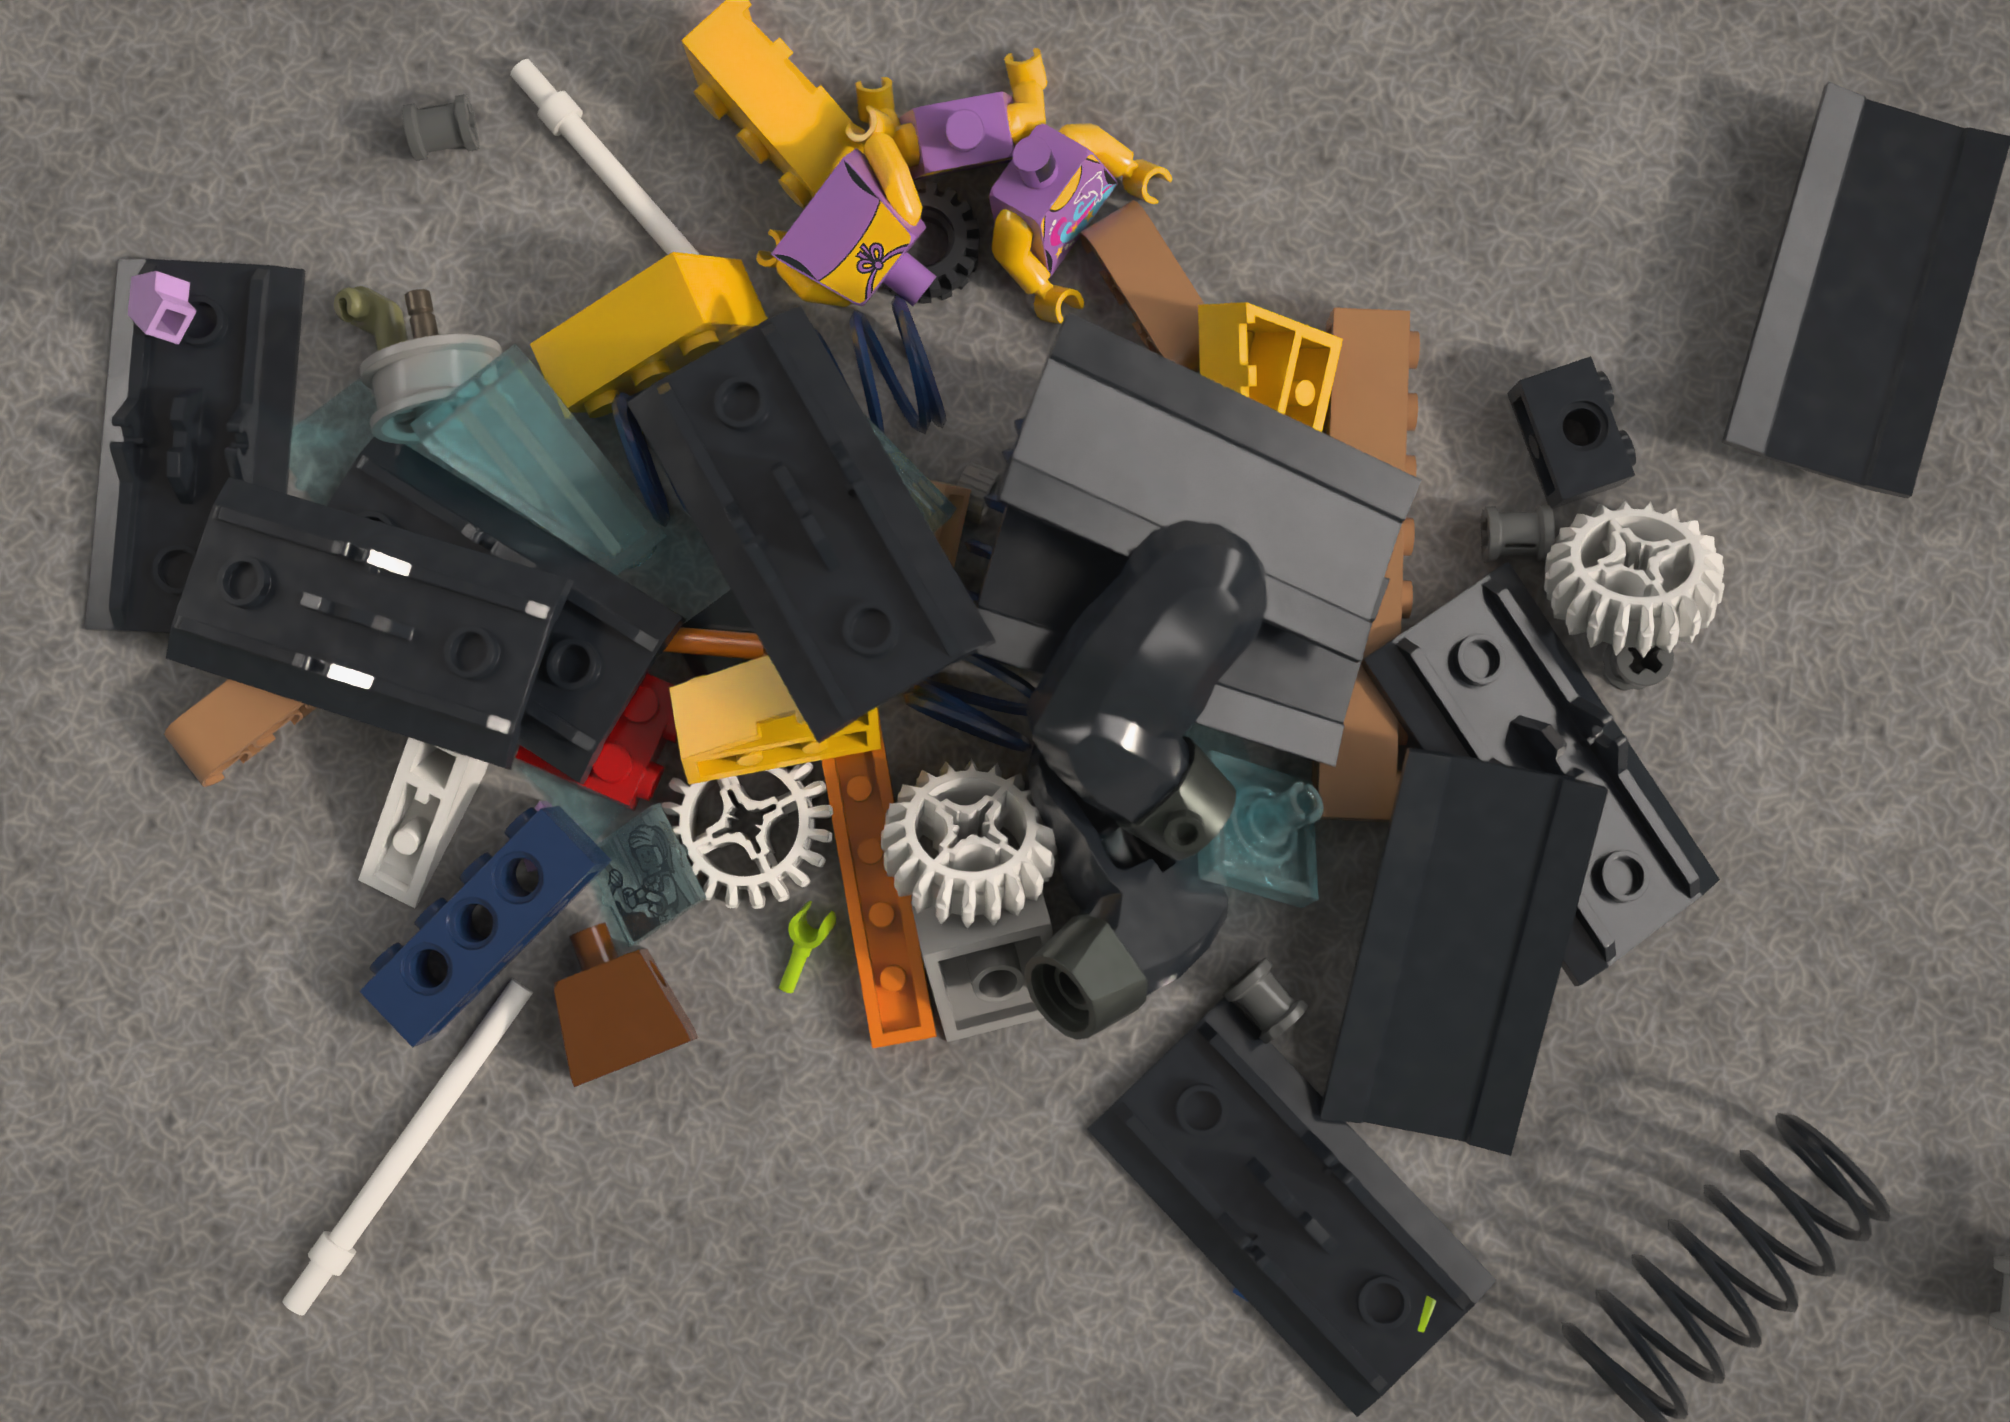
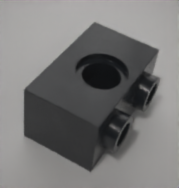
M1591 356L1519 380L1507 393L1547 504L1550 505L1551 509L1619 487L1635 476L1632 467L1636 464L1634 445L1625 430H1618L1610 408L1614 405L1611 383L1603 371L1597 372ZM1565 419L1576 420L1586 428L1588 433V443L1586 446L1575 445L1565 437L1563 433V421Z

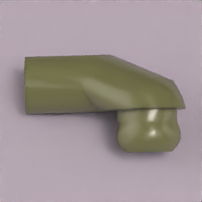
M363 286L343 288L337 293L334 300L336 315L342 321L350 322L352 325L374 335L377 351L408 340L403 312L394 301Z

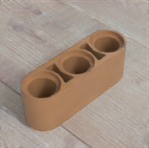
M1133 200L1080 232L1081 243L1086 253L1088 254L1093 251L1103 266L1104 270L1099 273L1119 305L1126 303L1137 321L1132 325L1147 349L1194 372L1200 371L1198 305L1204 304V302L1145 210L1137 201Z
M228 679L173 721L165 730L164 736L203 787H208L222 781L225 778L222 772L240 759L244 764L276 739L273 733L291 720L295 725L317 707Z

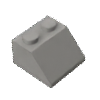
M1043 893L1038 896L1037 901L1025 899L1024 908L1018 916L1001 908L1000 919L994 926L982 914L975 915L974 921L968 929L962 922L961 915L951 913L940 924L936 917V907L931 906L917 913L912 905L922 957L947 1042L1044 1018L1033 1003L1025 982L1026 964L1054 936Z

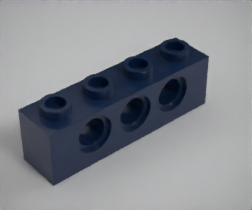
M560 806L541 808L539 811L534 807H530L520 814L504 832L510 840L493 857L489 852H486L473 861L459 877L464 886L449 901L442 897L432 903L414 922L419 931L404 946L399 942L390 946L371 964L369 969L375 976L359 992L412 1048L436 1037L612 861ZM523 858L530 860L538 870V885L532 893L524 890L517 881L516 870ZM477 904L486 907L493 917V929L488 937L480 935L472 924V913ZM432 950L440 952L447 961L448 973L443 982L435 979L429 972L427 961Z

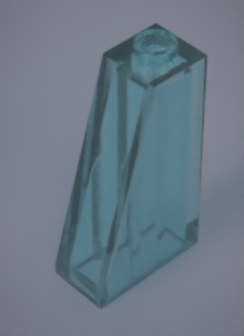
M516 344L512 345L410 423L430 453L615 575H619L626 568H635L646 562L654 554L657 544L667 537L533 363Z

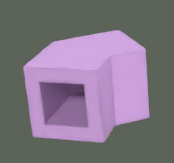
M158 271L132 276L128 316L145 334L179 344L197 312L188 302L190 282Z

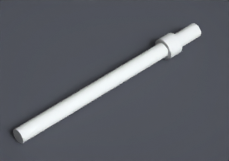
M524 59L516 64L510 75L538 106V117L555 136L562 134L665 253L667 255L671 252L700 255L581 119L583 111L565 91L557 92L529 59Z
M511 979L332 1232L324 1231L308 1253V1257L311 1259L310 1263L282 1300L289 1310L298 1315H304L331 1276H340L356 1254V1250L352 1247L533 994L531 990L515 979Z

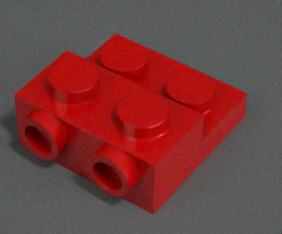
M647 673L603 744V749L592 766L593 768L584 784L578 783L521 745L515 758L522 763L635 811L640 798L649 802L660 783L664 766L657 764V761L666 741L678 742L669 690L670 687L675 685Z

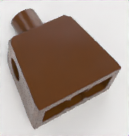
M606 922L569 936L582 972L555 982L554 993L570 1077L574 1087L698 1039L695 1028L648 949H638L619 957Z

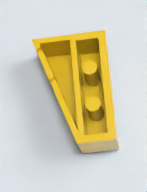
M725 0L681 40L699 85L693 92L714 118L720 120L727 114L741 129L736 138L742 147L759 164H762L769 158L784 174L778 179L782 188L801 208H805L842 158L855 148L864 153V146L852 141L846 135V126L852 120L822 85L816 88L788 59L793 52L779 37L773 43L753 23L749 11L752 4L749 0Z
M671 252L530 343V346L559 412L587 413L589 418H598L613 412L612 402L616 394L620 395L624 392L631 396L768 318L741 259Z
M1247 302L1198 305L1200 375L1322 432L1343 339Z
M769 655L709 675L698 676L669 688L680 757L689 785L881 749L877 708L859 717L855 722L818 744Z

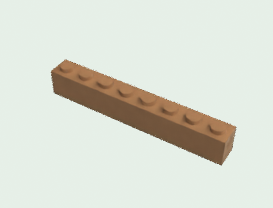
M1334 307L1326 322V333L1342 338L1343 341L1323 425V433L1416 477L1415 455H1406L1407 431H1415L1418 419L1417 393H1408L1409 369L1417 368L1420 354L1419 331H1410V311ZM1406 518L1401 525L1384 576L1389 578L1390 581L1376 619L1372 623L1363 658L1400 635L1402 618L1409 619L1411 616L1413 586L1411 581L1403 580V556H1411L1413 552L1415 538L1413 518ZM1361 664L1344 719V730L1336 767L1312 760L1310 819L1390 822L1402 771L1397 770L1398 745H1406L1408 735Z

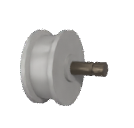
M416 289L407 292L404 297L408 315L411 316L409 321L413 339L375 352L367 357L359 368L362 383L374 391L377 411L370 418L373 436L389 443L429 444L481 433L505 422L513 414L514 406L512 397L507 392L500 390L496 369L503 362L500 344L491 338L480 335H439L436 318L432 314L434 308L430 291L427 289Z

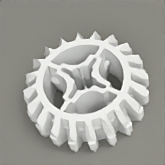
M1623 500L1616 511H1611L1605 506L1598 504L1592 517L1577 513L1570 527L1560 528L1559 535L1555 538L1554 545H1551V551L1546 557L1544 589L1547 592L1546 599L1551 601L1554 618L1566 620L1565 623L1568 627L1569 635L1587 633L1590 648L1601 642L1612 644L1617 656L1624 647H1635L1644 658L1651 649V646L1656 645L1670 654L1678 640L1692 643L1695 635L1699 633V629H1707L1710 621L1713 620L1717 604L1721 603L1725 586L1722 583L1724 573L1723 556L1716 553L1714 537L1701 535L1698 521L1679 522L1676 509L1661 514L1654 511L1651 501L1644 509H1632Z
M971 758L965 767V771H955L945 761L940 769L939 777H935L922 770L916 779V787L902 785L901 791L898 793V803H890L885 815V828L881 832V849L884 850V869L888 877H895L894 887L898 892V896L913 895L912 905L917 913L934 906L936 907V917L940 924L951 913L961 915L962 922L968 929L971 923H973L975 915L984 914L994 926L1000 919L1001 908L1018 916L1024 908L1025 899L1037 901L1038 896L1043 890V882L1049 881V878L1053 875L1055 864L1053 856L1057 854V847L1053 829L1045 826L1032 800L1031 791H1024L1025 782L1021 773L1006 780L1002 778V771L998 762L987 773L978 771ZM1003 826L1016 838L1020 846L1018 851L1007 845V837L999 832ZM922 835L933 841V848L939 851V855L935 859H932L921 847L919 839Z
M810 762L797 764L791 771L786 767L765 770L764 772L777 776L790 791L779 797L773 796L762 801L752 800L744 787L740 785L737 776L691 785L681 779L672 778L669 786L674 791L685 795L683 803L678 805L672 802L662 803L661 810L663 813L671 816H680L679 826L669 827L675 839H682L683 846L680 849L685 859H690L693 863L690 869L696 882L703 875L708 877L702 888L704 899L713 900L723 885L727 887L725 896L726 907L738 908L743 890H749V900L752 907L760 909L765 906V887L770 886L775 898L779 902H784L790 897L789 891L783 882L785 878L790 876L797 885L803 888L810 884L811 881L808 875L798 867L804 859L814 866L823 867L826 859L821 854L810 851L813 839L823 843H831L834 834L830 831L815 829V819L830 818L833 815V808L830 805L813 807L811 799L823 795L827 788L824 781H816L806 787L801 782L814 768ZM718 782L721 789L719 792L724 804L723 814L717 823L707 828L706 832L698 835L697 815L700 804L709 789ZM734 794L738 802L753 813L761 811L766 813L776 808L774 811L763 815V825H755L761 829L759 834L755 836L761 852L756 842L752 841L745 833L737 832L732 834L728 832L720 836L732 829V820H739L734 816L736 811L740 809ZM798 809L799 829L796 841L788 855L778 864L770 841L771 830L778 821ZM734 843L740 844L749 853L751 860H755L761 874L754 876L732 875L716 866L706 853Z

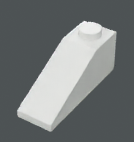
M408 737L358 880L415 908L470 804L489 763Z

